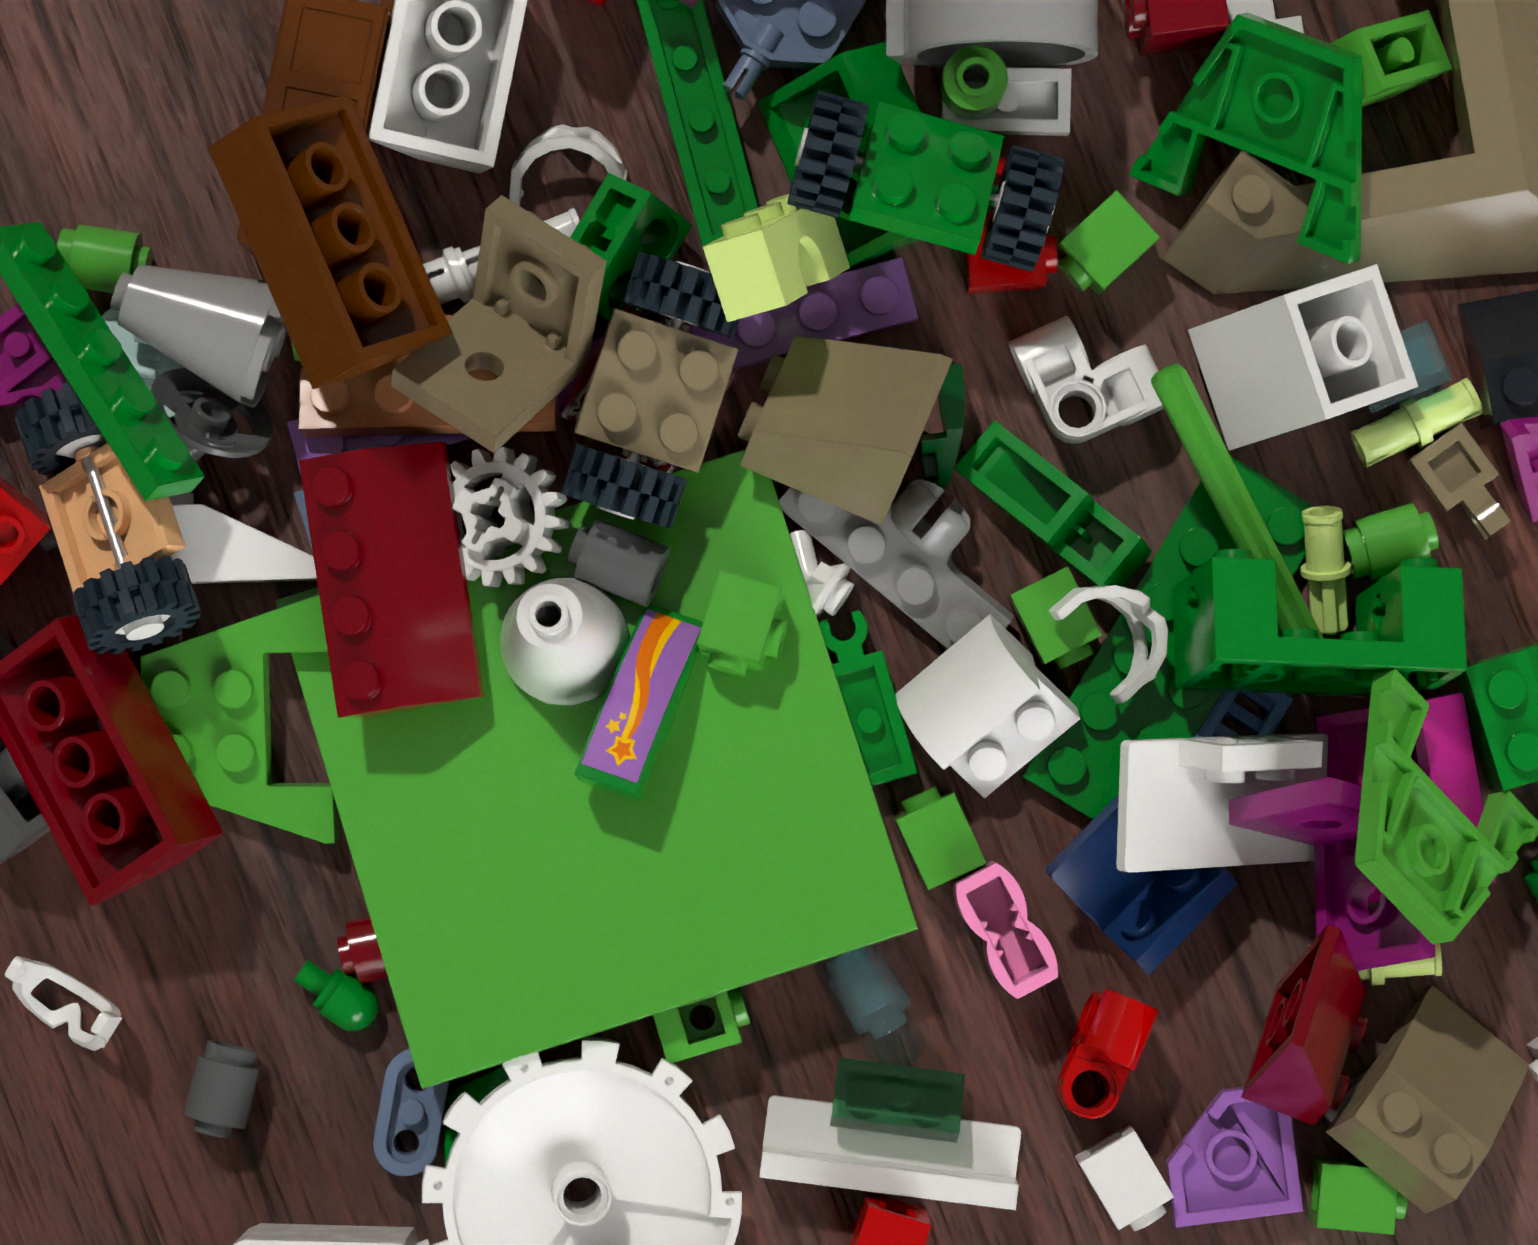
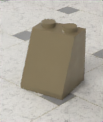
M795 335L785 358L773 354L759 387L760 390L769 393L764 406L752 401L745 416L738 437L748 441V445L740 466L882 526L953 359L936 353Z

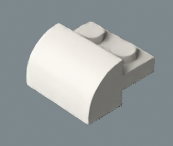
M991 614L895 694L902 717L927 753L943 770L950 765L983 798H986L1080 720L1078 708L1035 667L1033 655Z

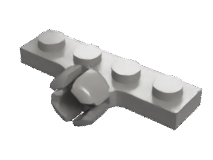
M924 479L911 482L897 500L891 504L882 526L792 487L779 500L781 509L785 514L844 563L849 565L851 569L947 649L989 614L1004 628L1014 618L1011 612L961 572L951 560L952 551L970 529V517L961 504L954 499L934 524L924 516L945 491L936 484Z

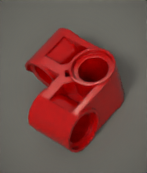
M1105 989L1104 992L1093 991L1090 994L1079 1017L1072 1037L1071 1048L1057 1080V1097L1065 1110L1075 1116L1089 1119L1103 1117L1113 1110L1119 1100L1130 1070L1135 1071L1158 1015V1010L1109 989ZM1090 1070L1098 1074L1103 1081L1104 1092L1097 1104L1092 1107L1083 1108L1073 1098L1071 1089L1075 1078L1080 1073Z

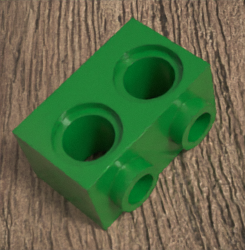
M610 173L607 174L570 236L571 239L587 246L593 253L607 261L596 317L597 320L607 325L613 309L639 316L643 310L623 302L638 253L642 252L672 261L693 226L653 193Z

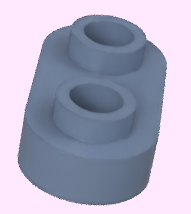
M409 1048L396 1055L386 1069L373 1140L374 1153L378 1162L384 1169L399 1176H412L422 1172L425 1166L430 1165L436 1157L450 1087V1081L423 1090L412 1088L407 1081V1074L415 1065ZM410 1130L418 1136L419 1147L416 1151L406 1153L398 1148L396 1136L400 1131Z

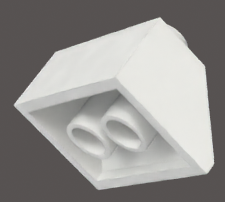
M394 0L367 133L369 141L418 160L479 174L493 168L527 0Z

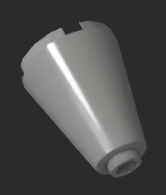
M139 265L133 275L125 272L121 274L110 304L111 309L119 311V326L240 404L255 408L260 401L271 377L261 372H267L274 357H279L288 332L268 285L264 280Z

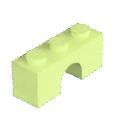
M789 194L767 201L765 206L745 212L744 217L722 224L721 229L724 236L703 246V250L727 322L786 306L807 294L806 286L828 281L849 269V261L835 218L788 205Z

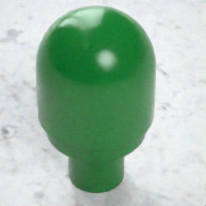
M307 959L293 979L294 982L315 995L311 1005L319 1009L317 1013L341 1029L347 1031L362 1030L368 1027L377 1016L379 1003L376 993L368 984H360L358 978L352 973L345 974V972L335 968L329 974Z

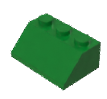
M886 42L842 52L757 102L791 184L796 169L795 160L804 128L808 127L818 90L869 104L857 156L860 148L866 149L873 118L879 101L920 112L900 63L886 56ZM853 171L838 218H835L850 268L847 270L919 241V239L848 220L859 176L853 175Z

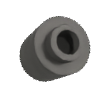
M207 1040L204 1055H197L183 1112L184 1116L195 1119L192 1130L210 1136L230 1138L232 1128L246 1129L260 1068L254 1066L257 1051L225 1042Z

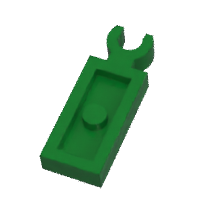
M858 610L851 612L855 632L849 640L840 641L835 639L830 632V625L827 619L820 621L819 626L826 647L836 653L838 663L832 664L871 786L917 774V770L883 651L864 655L862 643L867 635V623L863 614Z

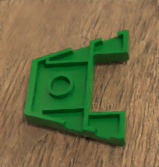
M1251 13L1237 14L1192 79L1194 82L1193 86L1177 109L1169 112L1158 128L1160 134L1146 154L1138 157L1131 168L1129 176L1178 196L1190 193L1206 137L1208 136L1314 178L1316 184L1297 244L1346 264L1357 262L1361 254L1362 56Z

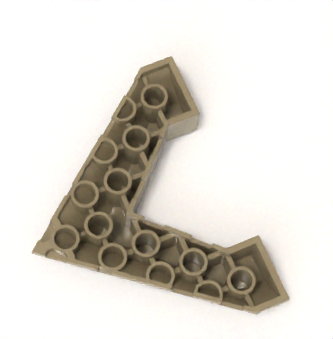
M1434 0V4L1438 8L1444 42L1443 46L1453 68L1446 73L1450 94H1453L1459 128L1457 136L1461 156L1362 174L1361 254L1357 262L1346 264L1297 244L1316 182L1294 186L1243 150L1236 152L1229 159L1161 260L1212 295L1303 289L1376 264L1378 265L1383 283L1538 272V0Z

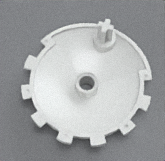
M601 1037L581 1039V1057L564 1058L541 1063L539 1054L536 1052L504 1062L502 1066L509 1076L508 1080L491 1091L480 1103L466 1092L460 1094L444 1117L443 1124L457 1131L458 1134L451 1147L445 1168L426 1165L422 1178V1203H442L443 1219L448 1239L432 1245H734L742 1215V1192L722 1191L721 1174L716 1156L735 1149L730 1131L720 1114L704 1123L701 1122L691 1106L680 1095L692 1082V1079L677 1065L661 1058L651 1074L636 1066L616 1061L620 1044L612 1039ZM581 1177L590 1178L597 1183L595 1192L585 1201H570L563 1195L568 1183L574 1179Z

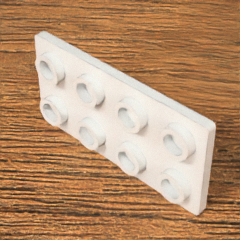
M1321 733L1124 740L1120 746L1117 869L1124 872H1146L1315 861L1313 845L1229 825L1228 799L1326 778L1328 736Z

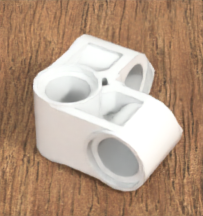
M1068 316L1061 317L1008 342L1019 373L1030 393H1033L1048 428L1056 438L1065 443L1078 444L1086 442L1116 427L1132 424L1164 409L1151 384V378L1158 372V368L1146 344L1123 352L1091 370L1085 348ZM1072 396L1085 399L1093 410L1092 422L1081 428L1068 426L1059 416L1058 407L1060 402Z

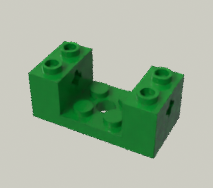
M1225 549L1213 553V557L1200 567L1195 568L1193 573L1172 589L1176 689L1371 697L1374 674L1396 668L1412 687L1424 697L1467 671L1462 568L1439 567L1438 560L1433 558L1402 560L1399 562V567L1387 575L1380 576L1375 584L1355 597L1356 631L1342 634L1341 639L1318 638V631L1308 628L1283 630L1279 632L1278 637L1275 560L1253 559V553L1249 550Z

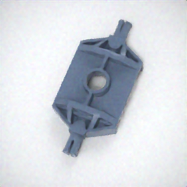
M715 0L718 12L742 49L739 54V61L726 82L722 84V88L732 95L739 81L746 74L735 93L736 98L745 101L762 70L767 73L768 69L773 67L811 71L828 61L836 52L867 0Z

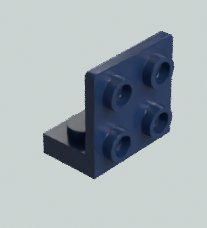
M1118 794L1047 866L1046 873L1112 943L1150 975L1236 887L1238 881L1224 867L1146 872L1119 871L1116 866Z

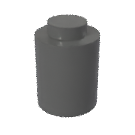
M597 519L591 529L584 526L580 527L570 548L568 562L576 565L575 579L648 607L664 576L670 558L671 547Z

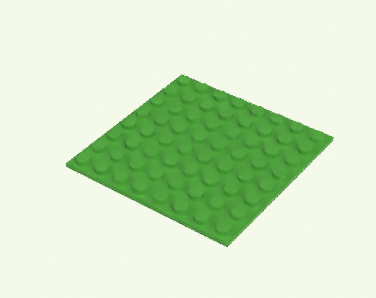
M745 450L702 463L699 473L688 469L671 473L687 479L672 529L634 518V520L598 509L597 505L583 501L555 510V517L569 521V528L553 531L552 539L561 545L562 550L560 553L544 551L541 554L547 569L544 573H535L524 568L525 584L519 586L508 584L503 575L499 588L483 586L481 575L475 581L467 580L485 697L368 717L338 718L328 652L291 653L422 1089L918 930L815 611L812 608L811 598L772 479L740 466ZM597 519L671 547L670 558L664 576L650 604L704 622L718 572L722 570L781 587L784 602L779 619L788 621L778 658L767 656L763 672L747 668L745 676L728 674L708 666L710 657L702 655L700 651L698 652L666 742L660 746L640 802L583 783L574 774L609 686L596 698L572 706L546 704L523 691L513 681L505 668L500 650L501 628L511 605L523 592L540 582L554 578H575L576 565L568 562L570 548L580 527L584 526L591 529ZM519 543L508 546L502 557L496 556L494 560L507 558L515 554L523 546ZM318 587L275 600L277 608L318 595ZM605 591L616 602L622 612L629 635V642L645 606Z

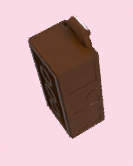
M285 0L262 115L349 94L366 133L384 39H387L394 0H381L380 5L355 0ZM240 223L237 240L239 244L255 257Z

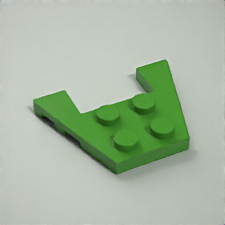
M319 594L140 657L141 678L210 806L325 844H334L340 840L339 812L330 783H274L272 781L269 653L328 652Z
M1393 668L1375 673L1372 679L1355 865L1434 945L1454 941L1491 893L1487 887L1498 874L1510 871L1519 859L1516 851L1523 843L1534 841L1538 836V821L1510 790L1488 795L1477 828L1411 759V754L1430 705L1398 670Z

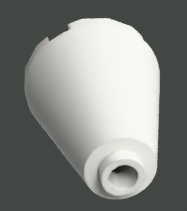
M554 578L530 587L514 601L502 624L500 650L507 672L523 691L546 704L572 706L594 699L606 690L628 644L629 635L621 610L604 590L575 578Z

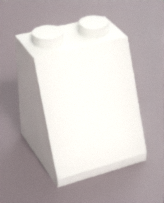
M1377 264L1273 298L1188 329L1229 451L1330 419L1419 387Z

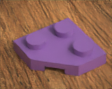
M1244 1087L1220 1089L1165 1161L1169 1189L1174 1196L1170 1200L1174 1226L1177 1228L1303 1212L1291 1117L1241 1098Z

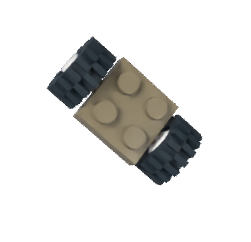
M639 252L623 302L671 320L665 319L664 323L660 324L613 309L574 429V433L623 448L621 455L627 456V459L577 444L561 493L597 505L598 509L632 520L637 518L672 529L687 479L639 464V461L646 463L648 457L699 473L738 349L688 333L690 327L683 324L733 338L739 319L727 322L710 271L679 261L674 262Z

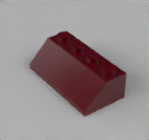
M446 442L358 449L299 460L338 718L368 717L485 697L457 512L452 508L455 499Z
M71 615L55 619L0 660V736L90 906L100 904L182 863L224 834L126 649L121 654H111L110 650L104 654L96 653L95 649L91 651L87 646L78 615Z

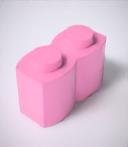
M992 860L953 881V896L957 909L966 924L983 939V951L987 965L995 979L1009 994L1019 999L1058 978V964L1054 950L1042 931L1027 920V905L1023 892L1015 878L1004 867Z

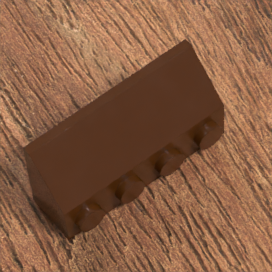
M349 94L252 117L208 147L312 389L361 375L453 334Z

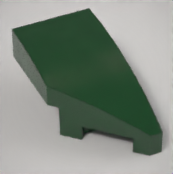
M962 363L950 365L937 396L943 432L921 435L919 439L925 480L943 489H946L951 478L963 434L965 394Z

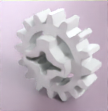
M500 447L495 452L494 458L491 457L488 451L473 450V467L457 461L450 464L452 473L456 477L452 484L455 499L452 508L457 512L467 580L475 581L481 575L483 586L499 588L504 575L508 584L519 586L525 584L524 568L541 574L547 570L541 558V554L544 551L561 552L562 547L556 540L552 539V534L554 530L569 528V521L555 517V508L564 504L567 501V497L565 494L548 491L547 488L552 485L557 477L553 471L542 469L534 473L538 458L522 453L515 461L513 449ZM502 475L501 479L495 478L490 488L481 491L474 490L482 481L493 476ZM531 499L535 508V521L530 506ZM495 507H499L498 512L506 518L501 528L498 527L496 519L491 517ZM462 517L467 531L466 535L463 530ZM517 543L523 546L519 551L507 558L494 560L496 556L502 557L508 546Z

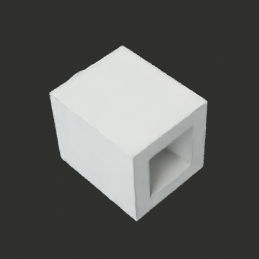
M1129 1124L1074 1156L1118 1230L1129 1224L1133 1231L1140 1230L1152 1224L1167 1212L1163 1204L1174 1198L1135 1130Z

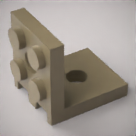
M501 195L485 210L473 298L447 320L453 334L416 350L404 358L393 368L391 387L495 453L587 368L607 261L593 253L587 246L577 243L542 221L534 213L526 211ZM484 369L493 372L498 378L491 381H482L473 378L468 372Z

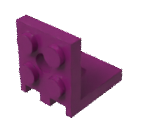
M1326 777L1228 799L1229 825L1314 846L1316 938L1328 924L1340 928L1357 971L1435 957V944L1432 945L1381 891L1379 907L1373 915H1369L1367 908L1368 897L1377 887L1355 865L1361 785Z

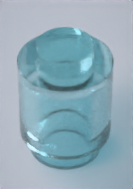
M869 945L841 954L825 964L832 978L827 983L857 1035L870 1030L874 1039L877 1040L908 1021L903 1010L912 1005L913 1002L882 950L876 953L873 946Z

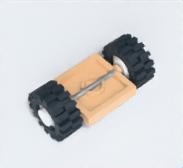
M61 383L63 388L57 391L50 387L41 392V399L31 397L25 402L26 407L17 410L15 422L30 468L33 471L37 470L38 474L42 475L52 471L54 476L40 485L39 488L73 590L74 597L72 599L87 646L91 651L95 649V652L99 654H104L109 650L111 654H121L125 648H130V651L133 652L142 650V645L150 642L153 646L163 643L162 638L165 636L174 638L182 633L181 628L193 626L195 624L194 619L200 618L201 613L186 565L179 558L174 560L171 558L172 554L185 547V543L170 498L164 497L145 501L70 383Z

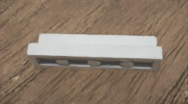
M773 1095L768 1100L759 1178L1016 1210L1019 1188L1016 1180L1021 1130L1017 1126Z

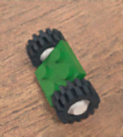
M818 90L808 127L804 128L796 156V169L787 201L788 205L838 218L853 171V175L859 176L848 220L975 255L981 240L986 213L989 212L991 215L985 231L986 235L983 241L981 257L1030 272L1035 269L1057 202L1058 189L1063 176L1064 158L1013 144L1009 151L1007 162H1005L1001 180H999L998 186L993 185L1004 136L880 101L873 118L866 149L860 148L857 156L869 104Z

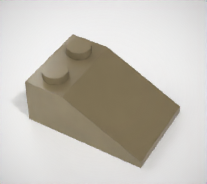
M1431 984L1426 987L1325 1132L1427 1214L1455 1201L1490 1151L1529 1070V1063Z

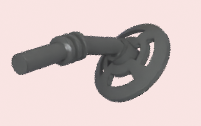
M186 368L166 371L159 375L152 384L150 390L179 437L186 444L188 451L195 461L205 453L228 458L252 456L261 452L267 446L272 436L273 422L268 410L261 401L258 402L255 408L240 404ZM179 391L203 392L215 396L216 399L200 394H186L181 396ZM164 405L175 413L177 426L168 417ZM238 410L246 418L251 427L252 435L238 433V426L231 416L232 413ZM49 522L51 529L39 541V544L46 553L58 547L51 522Z

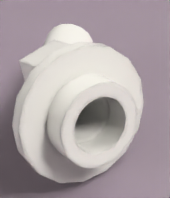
M806 530L790 533L816 617L818 618L824 611L834 616L854 587V584L846 579L850 566L846 563L828 566L822 561L818 565L811 534Z

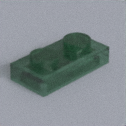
M838 1057L830 1126L957 1143L960 1132L965 1074Z

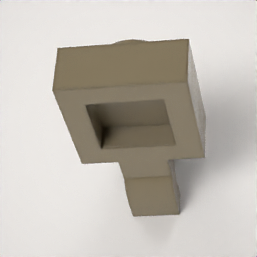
M1462 423L1408 460V465L1442 512L1445 514L1460 503L1470 523L1483 541L1511 521L1484 486L1496 478L1499 473Z

